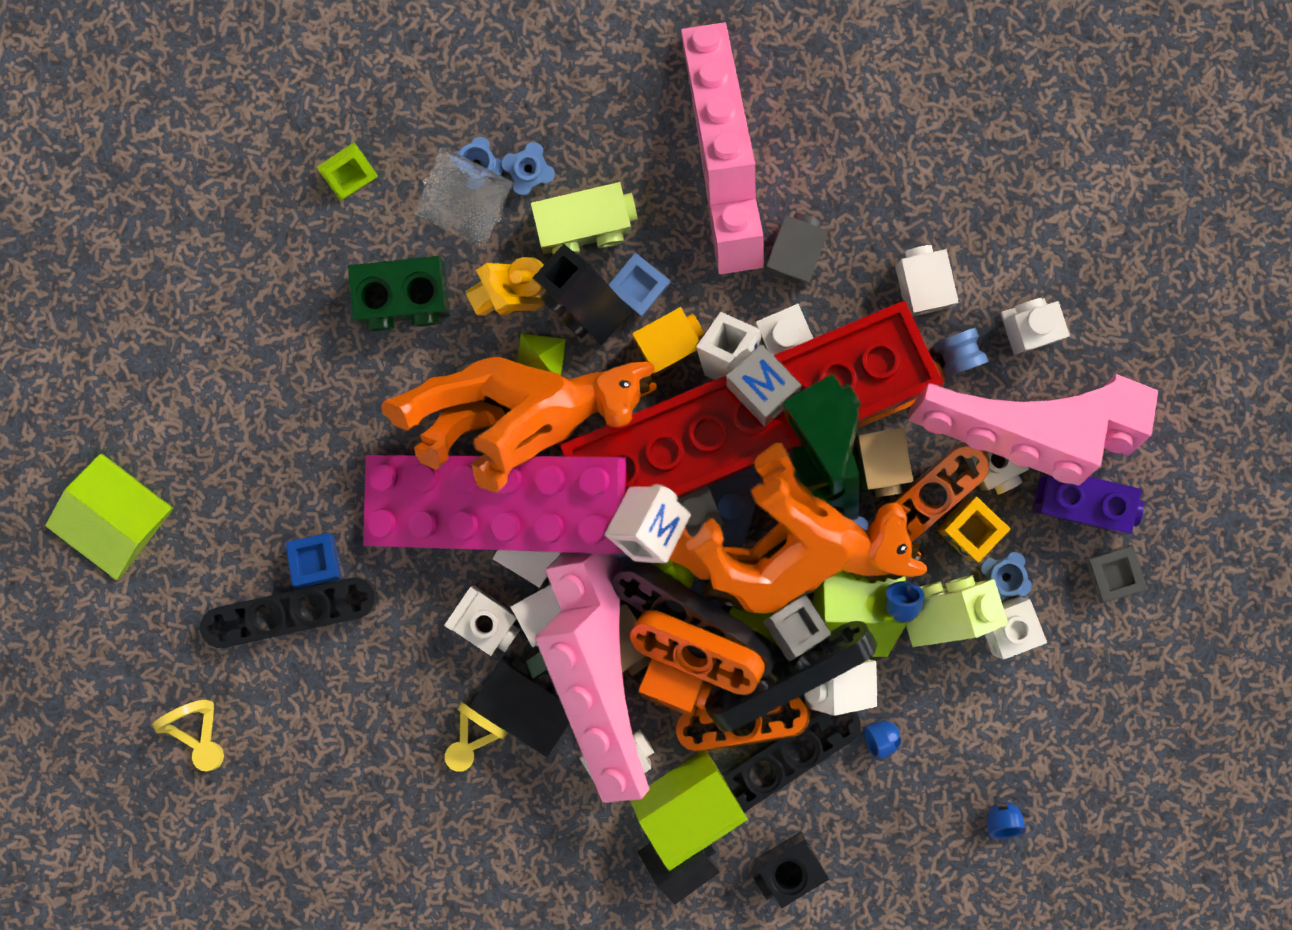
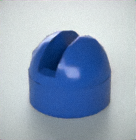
M905 581L891 584L887 588L885 598L887 613L900 623L911 622L919 616L924 601L923 590L916 584Z
M882 720L863 727V734L868 748L877 761L891 756L899 749L901 745L900 731L893 723Z
M1006 802L1007 810H999L996 803L989 809L986 822L991 838H1012L1025 833L1024 818L1021 810L1016 805Z

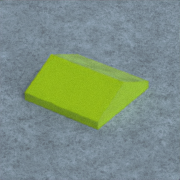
M99 454L64 490L45 526L115 580H120L174 508L105 455Z
M841 570L823 581L815 589L812 605L829 631L851 621L864 622L877 642V649L871 657H888L906 627L907 622L900 623L887 613L885 606L886 591L895 582H906V576L896 580L887 578L885 582L877 580L875 583H870L864 577L856 580L849 572L843 573Z
M708 751L699 752L650 784L649 791L642 799L630 800L638 822L669 871L748 820Z

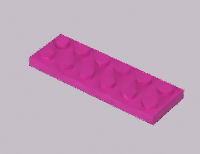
M366 455L363 546L624 554L617 545L605 536V533L625 497L626 458L534 456L531 460L514 467L507 477L506 485L500 491L494 493L480 488L474 479L471 463L481 456H449L447 462L440 469L435 470L420 463L416 455Z

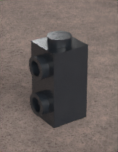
M565 244L532 277L545 291L540 299L559 317L566 313L567 315L563 318L562 322L580 339L589 334L602 345L632 313L629 307L597 271Z

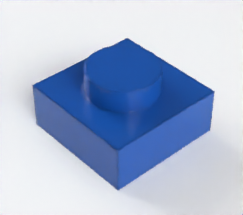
M329 532L286 542L293 587L301 589L342 580L336 541L333 534Z

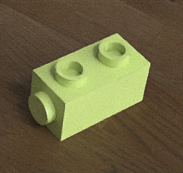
M620 182L531 203L544 254L553 253L554 255L563 244L576 254L580 253L579 246L597 242L598 248L621 244L624 242L623 236L631 234L630 221L638 220L632 193L623 195Z
M973 575L946 582L947 588L944 589L941 581L920 586L924 592L922 610L917 618L907 622L906 627L912 647L977 638L1008 625V621L995 580L975 583Z

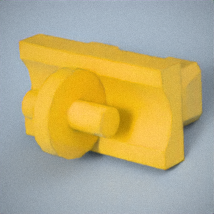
M522 257L516 259L512 264L486 263L476 269L481 281L466 290V295L477 315H487L495 310L499 315H509L513 311H536L546 305L540 299L541 296H539L543 289L532 278L544 266L542 262L536 258Z

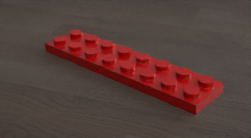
M905 300L773 355L801 384L800 392L832 373L841 386L848 383L856 393L861 404V408L858 409V423L917 399L929 383L942 387L944 384ZM725 375L632 414L630 423L623 427L615 428L606 425L563 443L560 447L565 457L626 458L625 495L629 487H651L657 484L673 491L677 495V499L755 467L754 462L757 456L775 443H781L786 453L791 452L792 448L796 446H801V443L785 420L784 411L764 427L727 388Z

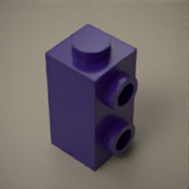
M1041 472L1031 513L1119 534H1132L1133 526L1137 527L1141 522L1144 512V501L1140 500L1142 492L1140 488L1088 477L1078 486L1059 482L1053 476Z

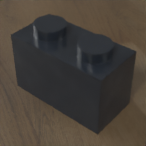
M514 655L511 661L504 656L500 659L469 706L546 758L569 725V720L553 681L548 686L538 678H532L525 660Z

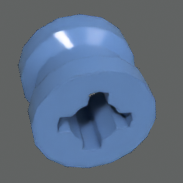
M976 328L963 331L933 344L935 352L942 355L945 362L943 367L945 378L989 362L986 353L980 351L977 345L979 334Z

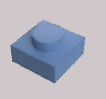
M635 252L609 286L632 311L643 318L671 281Z

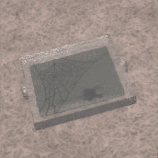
M442 146L438 151L430 174L422 180L425 187L414 214L485 249L497 222L504 218L502 209L514 182Z

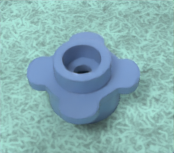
M484 137L474 138L472 143L465 145L460 151L453 152L450 157V164L454 169H459L460 167L463 172H470L468 174L471 175L469 176L471 180L467 181L469 183L464 185L471 191L475 189L480 190L478 188L482 187L481 185L484 181L492 176L499 177L504 171L502 160L494 157L490 150V143ZM475 160L481 161L479 168L473 167Z
M536 142L528 143L525 150L517 154H506L502 160V167L511 174L514 180L513 189L519 195H528L531 189L538 188L542 184H550L555 177L554 169L548 166L543 158V147ZM526 165L533 167L530 173L524 171Z
M1011 552L1006 558L1000 560L988 558L981 564V573L987 577V580H995L1001 602L1006 596H1025L1031 590L1032 584L1028 580L1027 571L1024 567L1025 558L1020 553ZM1004 573L1010 575L1009 581H1003L1002 575Z

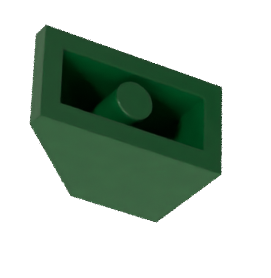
M832 373L783 401L785 420L834 495L843 488L858 428V409L861 408V404L852 387L848 383L841 386Z

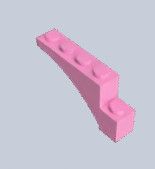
M726 22L681 29L682 43L697 125L718 273L726 274L764 268L763 231L756 202L755 160Z
M1116 374L1104 387L1079 396L1052 401L1015 402L991 400L961 394L929 383L911 405L908 421L923 426L931 433L944 434L965 442L973 449L988 451L1007 458L1017 466L1030 467L1051 475L1059 482L1080 486L1101 466L1104 447L1110 452L1129 456L1151 437L1158 390Z
M563 552L545 569L561 612L535 637V640L602 803L640 800L650 788L638 757L624 695L619 639L620 597L617 596L612 585L613 578L620 565L614 554Z

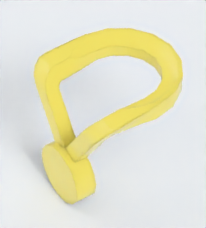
M208 700L191 702L168 712L152 724L156 733H169L194 749L192 761L199 770L213 771L222 764L224 758L223 749L219 744L210 742L214 702ZM195 712L204 714L201 740L198 741L175 726L170 725V723Z
M462 701L458 707V711H460V742L451 744L445 753L447 766L456 772L465 771L473 764V750L499 738L504 739L509 734L472 710ZM471 719L491 732V734L468 744V720Z

